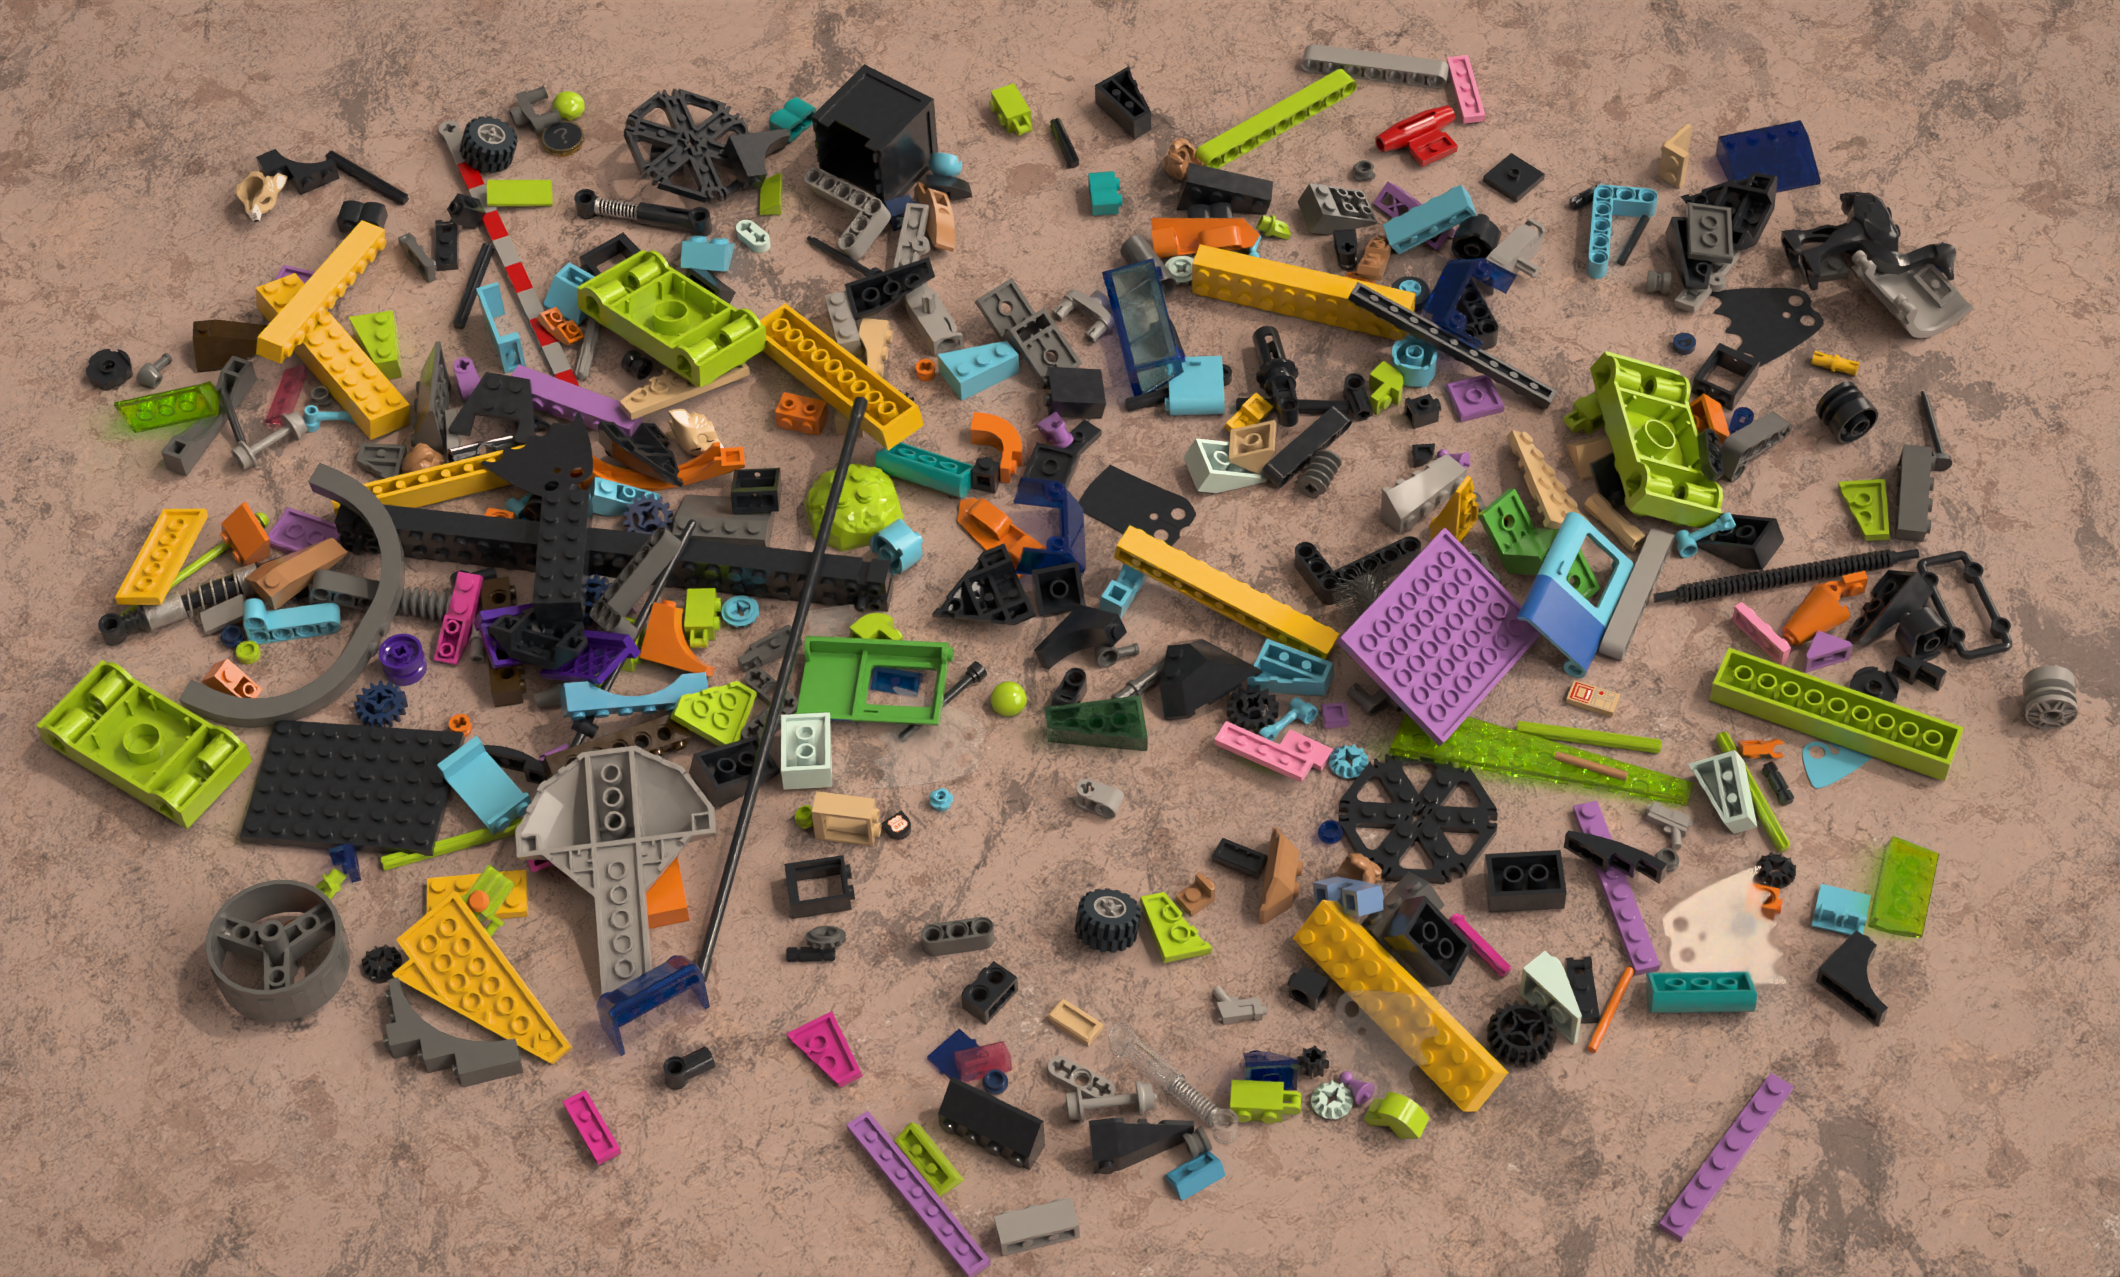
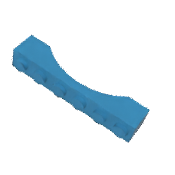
M706 672L682 674L674 683L663 690L643 696L612 694L594 686L588 681L564 683L559 691L563 718L571 717V720H581L585 716L594 715L595 718H605L609 714L617 713L618 716H629L633 712H642V714L648 715L656 713V710H665L667 713H672L680 696L708 689Z

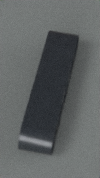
M1337 406L1331 407L1264 466L1261 474L1280 489L1309 464L1316 451L1328 448L1351 426L1353 420Z

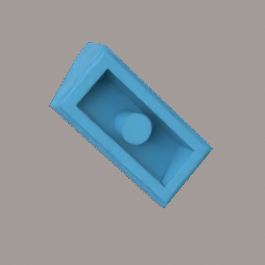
M1205 1151L1164 1176L1181 1200H1185L1223 1178L1225 1171L1221 1160L1210 1151Z

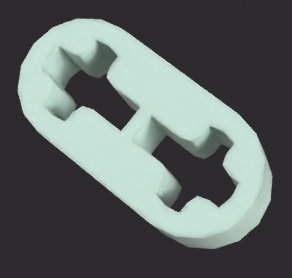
M742 220L737 223L736 232L739 240L757 253L768 251L771 245L767 232L751 220Z

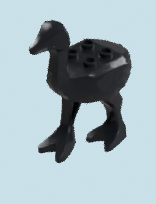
M1845 192L1840 194L1841 210L1847 216L1846 223L1838 226L1824 225L1809 230H1785L1781 233V243L1791 268H1799L1800 255L1802 267L1811 291L1818 290L1822 261L1828 256L1841 251L1853 256L1857 251L1862 250L1867 255L1866 259L1868 261L1871 260L1877 266L1875 271L1884 274L1899 275L1922 264H1933L1945 274L1949 281L1954 280L1955 246L1947 243H1936L1921 247L1907 254H1899L1900 228L1897 224H1894L1890 208L1885 206L1882 199L1870 192ZM1823 243L1818 247L1801 251V247L1804 244Z

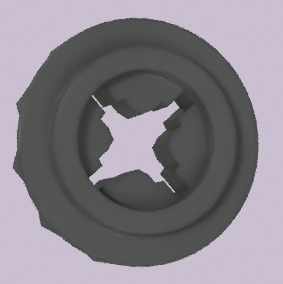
M819 926L813 928L805 935L807 945L815 949H832L833 947L841 946L846 941L845 931L835 926Z

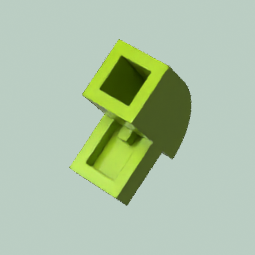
M1382 361L1369 376V389L1374 392L1370 396V404L1375 415H1378L1383 409H1387L1391 402L1398 406L1402 400L1403 376L1397 368L1385 361Z
M883 613L867 614L849 627L851 638L904 640L900 631L894 629L893 618Z
M1387 1092L1385 1098L1374 1099L1364 1117L1365 1122L1369 1126H1389L1400 1139H1420L1430 1119L1416 1102L1394 1092Z

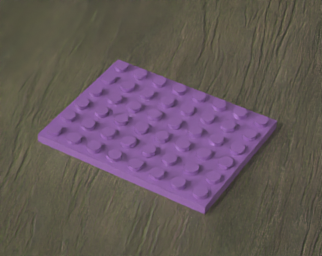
M1443 528L1336 642L1438 746H1441L1541 633L1529 622L1517 618L1522 606L1446 528Z

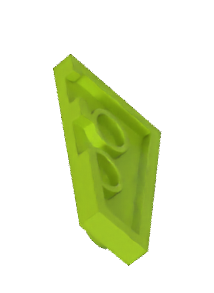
M1886 479L1839 481L1838 488L1865 541L1890 540Z
M1165 892L1140 897L1139 903L1163 963L1211 954V945L1200 938L1198 930L1193 925L1190 926L1182 917L1183 913Z

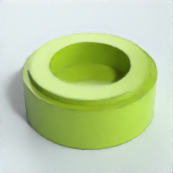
M251 640L241 642L235 650L239 662L243 664H252L261 656L259 645Z

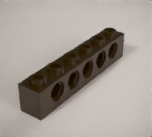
M509 577L482 581L483 611L517 606V604H513V600L517 599L515 585H510ZM487 630L489 636L496 640V638L493 636L490 630ZM499 648L496 649L495 653L498 660L508 659L509 655ZM488 656L491 694L495 708L524 703L523 693H527L525 679H521V674H525L524 664L493 669Z
M671 714L547 755L544 757L542 765L548 779L558 773L560 768L566 767L582 752L636 746V741H642L646 745V748H642L643 750L661 757L667 751L673 750L677 752L686 748L692 736L688 728L670 719ZM663 733L667 735L669 740H660L657 734Z

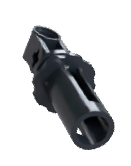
M1263 326L1258 328L1252 336L1260 363V369L1256 373V381L1259 383L1260 388L1265 390L1266 394L1271 397L1278 423L1284 427H1293L1298 423L1299 402L1296 395V378L1299 371L1295 363L1286 358L1278 330L1273 326ZM1272 336L1273 340L1266 343L1265 337Z

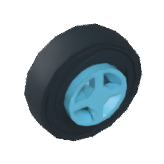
M1405 276L1397 279L1391 286V288L1416 293L1414 312L1420 311L1427 306L1430 292L1428 285L1422 279Z

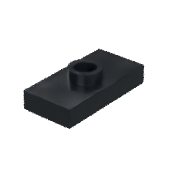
M1084 419L1070 432L1074 438L1072 443L1062 449L1079 452L1081 455L1102 435V430Z
M1225 838L1221 839L1212 855L1213 862L1255 879L1259 877L1268 860V855Z

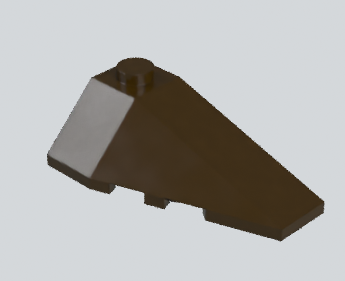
M217 319L194 321L193 345L197 372L222 370L232 355L245 360L250 356L256 355L257 337L268 325Z

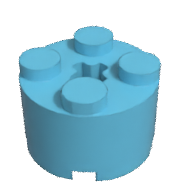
M1408 335L1405 339L1394 343L1391 365L1402 374L1403 385L1424 388L1429 385V382L1436 374L1438 351L1428 343L1416 339L1413 335Z
M901 519L892 522L870 539L871 552L874 553L876 551L879 560L891 562V575L901 574L922 558L921 544H923V539L918 532H913Z

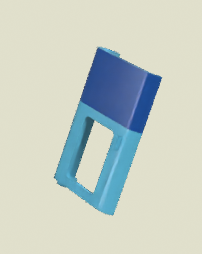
M1568 512L1517 618L1529 622L1569 658L1563 666L1567 674L1575 678H1583L1586 676L1635 565L1582 515L1576 512ZM1586 535L1613 559L1611 566L1614 571L1596 608L1566 580L1567 574Z

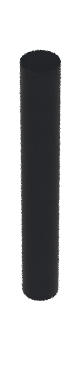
M1642 215L1617 260L1619 265L1624 266L1650 220L1647 215Z
M225 387L220 388L218 393L236 442L238 444V441L242 440L247 444L228 391Z

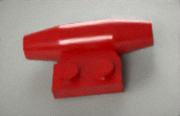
M1449 105L1424 110L1395 123L1376 136V146L1381 152L1409 146L1411 156L1421 167H1424L1457 152L1458 145L1446 132L1440 131L1455 120V113Z

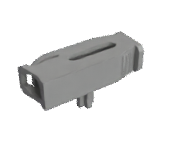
M1530 218L1524 225L1513 230L1477 267L1475 283L1477 287L1493 295L1496 290L1505 285L1519 271L1532 278H1536L1541 268L1530 262V260L1542 249V242L1546 231L1544 225ZM1533 225V226L1537 227V228H1538V231H1536L1535 229L1531 228L1530 226Z
M927 282L899 299L901 304H905L909 319L935 357L937 354L960 350L964 346L963 335L957 333L953 318L937 294L927 286Z

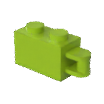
M1014 83L991 91L990 109L993 113L996 112L1000 126H1004L1008 134L1015 132L1017 136H1021L1024 133L1033 131L1031 110Z
M1594 392L1585 397L1578 398L1573 403V411L1564 417L1563 422L1573 433L1584 430L1589 435L1605 426L1600 403L1597 401Z
M716 588L687 589L684 628L686 639L690 641V648H708V641L715 640L716 631H720V617H717V612L722 610L721 598H717Z
M1232 1079L1230 1120L1238 1122L1262 1121L1266 1124L1282 1122V1114L1296 1115L1301 1113L1302 1094L1297 1091H1285L1284 1082Z

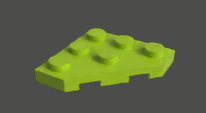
M734 681L724 686H715L697 693L685 694L677 699L670 719L717 746L740 740L742 729L746 724L757 692L739 681Z

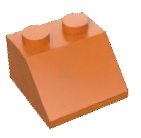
M1702 394L1689 403L1698 435L1706 428H1710L1718 435L1722 446L1724 441L1730 436L1722 406L1709 396Z
M245 501L221 523L222 532L220 536L226 545L230 544L234 550L232 555L238 564L242 563L246 567L248 564L260 562L270 557V539Z

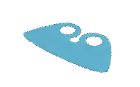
M1818 741L1808 743L1802 752L1806 772L1815 788L1828 786L1844 778L1869 761L1872 756L1829 741L1828 743L1832 747L1839 749L1838 754L1831 753V749L1826 744ZM1819 746L1823 748L1825 755L1820 759L1813 758L1809 754L1810 748Z

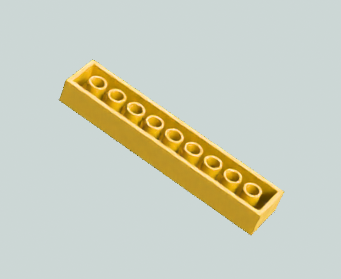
M1201 244L1193 260V294L1401 341L1409 335L1408 332L1396 328L1393 324L1376 317L1368 310L1356 306L1348 300V297L1357 282H1360L1414 312L1416 293Z
M296 273L256 287V306L258 310L271 322L303 287L304 283ZM327 311L322 321H318L315 324L313 331L307 333L301 345H297L294 348V352L318 380L327 387L330 394L350 414L353 421L370 440L410 425V404L330 312Z
M786 303L760 320L761 324L766 327V349L763 352L849 420L854 399L856 397L867 399L868 404L860 429L887 450H890L924 426L917 404Z
M1322 900L1293 937L1298 945L1463 1112H1477L1509 1073L1350 914H1345L1344 908L1337 901Z

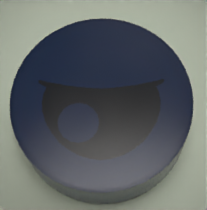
M1679 333L1674 337L1673 349L1675 352L1688 355L1695 350L1696 339L1693 335Z

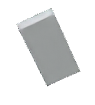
M240 594L200 612L205 633L211 635L229 625L242 621L243 603L246 601V597Z

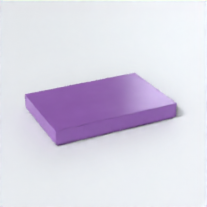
M289 507L286 508L268 534L270 547L288 554L331 537L341 544V534L337 532L335 523Z

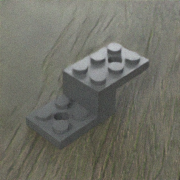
M1010 278L975 301V304L1000 341H1008L1017 354L1021 352L1040 382L1042 376H1046L1048 367L1077 368L1082 364L1045 307L1035 313L1013 278ZM1002 303L1010 306V313H1004L1001 310ZM1046 352H1052L1056 356V361L1049 362L1046 358Z

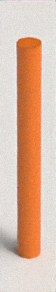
M1625 967L1587 1046L1589 1052L1596 1053L1635 972L1633 968Z

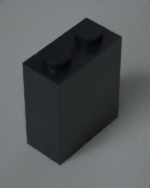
M1048 367L1046 376H1042L1041 388L1045 389L1044 407L1048 409V416L1057 412L1060 417L1102 419L1106 399L1101 369Z

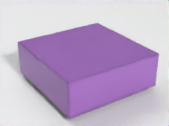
M1345 702L1321 704L1325 729L1349 726Z

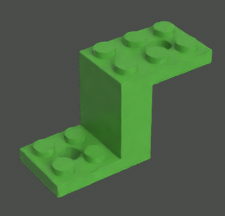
M1509 488L1482 510L1478 517L1507 573L1537 575L1559 529L1535 528L1516 490ZM1506 515L1509 518L1507 527L1504 526V518ZM1579 549L1566 580L1569 583L1570 578L1573 576V588L1588 600L1600 589V586L1581 549Z

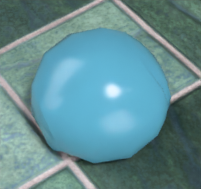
M932 153L930 154L929 167L933 174L956 177L962 171V161L960 160L959 164L958 157L952 154Z

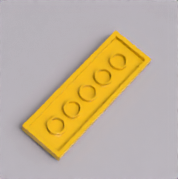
M206 509L162 510L115 596L117 605L162 604L208 518Z

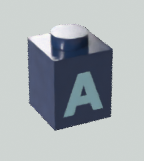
M909 194L885 201V207L891 214L889 223L893 231L902 229L907 203L917 204L916 201H912Z

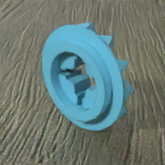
M735 596L724 603L721 610L722 618L728 626L734 625L736 629L739 626L747 628L748 624L755 623L756 618L759 617V606L751 597ZM738 607L744 612L743 617L737 614Z
M1343 744L1340 748L1335 747L1333 753L1330 754L1329 765L1331 770L1342 778H1356L1368 765V755L1364 753L1363 748L1359 749L1355 744L1352 746ZM1346 755L1353 759L1352 766L1345 760Z

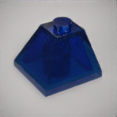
M1253 1050L1249 1053H1243L1244 1080L1284 1082L1285 1091L1297 1090L1298 1059L1270 1051Z

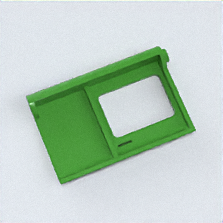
M806 636L804 644L806 662L797 712L795 714L830 712V720L939 726L949 662H953L954 648L950 647L948 642ZM897 668L937 671L932 705L930 707L867 704L872 669Z

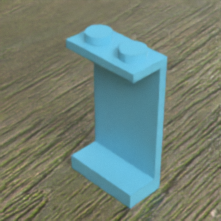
M498 282L476 288L483 319L505 374L515 371L518 365L526 367L518 332L500 337L493 320L495 317L505 315Z
M477 736L437 764L441 776L493 835L505 830L518 816L525 815L528 805L532 803L527 792L522 793L485 751L482 741Z

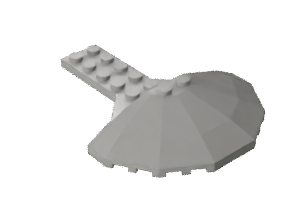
M638 746L582 752L566 767L560 768L558 773L550 779L544 780L539 784L532 803L528 805L521 824L515 830L517 858L519 860H548L595 897L601 992L603 997L653 992L646 893L688 843L717 835L715 809L682 766L667 761L656 754L649 753Z

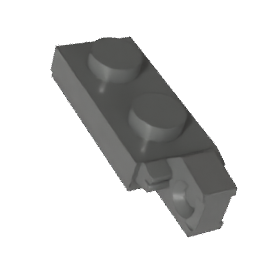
M410 232L399 236L398 242L407 253L409 261L427 283L435 281L436 264L432 258L426 255L424 248L416 243V237Z
M788 624L750 644L745 654L737 658L738 667L744 673L754 667L759 668L783 656L792 627Z

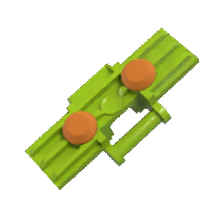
M488 864L467 894H463L461 898L478 921L484 922L487 918L491 919L485 930L492 937L499 926L503 927L505 924L494 914L516 884Z

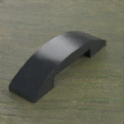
M483 745L485 751L499 767L524 772L527 782L540 784L544 780H548L542 763L534 757L508 747Z

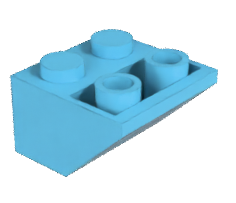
M706 236L689 237V240L682 241L681 268L727 271L729 270L735 243H728V238H711V241H707Z
M569 262L554 276L543 306L548 310L557 307L567 321L573 319L578 326L588 315L578 309L577 287L595 276Z

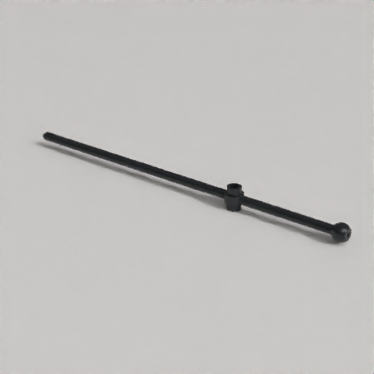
M694 519L688 521L679 538L682 542L680 550L661 572L634 623V626L638 629V633L633 640L634 643L651 613L653 602H657L696 527ZM627 658L604 680L600 689L607 692L610 691ZM594 715L585 716L581 720H574L571 729L577 733L569 748L582 744L586 736L591 739L595 737L599 726L593 724L595 720Z

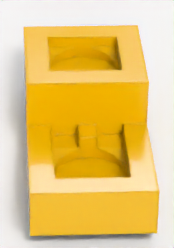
M1255 393L1226 422L1224 428L1231 433V429L1258 424L1272 410L1273 406L1258 393Z

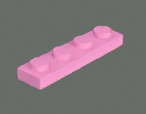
M1468 55L1447 57L1449 74L1463 123L1485 121V112Z
M1227 721L1215 738V745L1301 783L1313 765V759Z

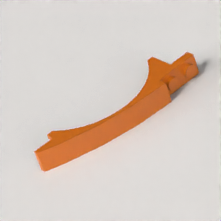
M720 442L713 443L698 457L678 465L679 473L677 477L682 479L683 486L731 473L735 469H742L745 467L744 448H720ZM594 455L592 475L578 484L581 490H587L594 478L599 477L651 492L678 487L640 474L635 470L608 464ZM584 469L572 470L570 476L578 478L584 474Z

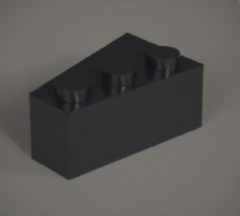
M1129 66L1095 85V103L1133 139L1151 130L1150 108L1143 94L1140 93L1138 84L1133 79Z

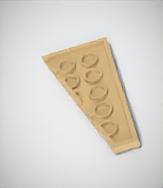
M745 363L736 366L716 378L713 383L699 388L680 374L666 367L663 370V374L658 378L652 377L649 380V384L644 388H637L620 400V408L630 420H634L749 376L750 368Z
M1512 430L1506 437L1513 453L1520 458L1518 462L1519 467L1526 471L1523 477L1532 498L1540 504L1537 510L1539 514H1544L1546 518L1543 521L1544 526L1550 529H1560L1568 512H1576L1589 521L1579 512L1577 503L1568 496L1564 484L1555 477L1554 469L1547 465L1543 459V453L1532 443V437L1526 432L1521 433Z

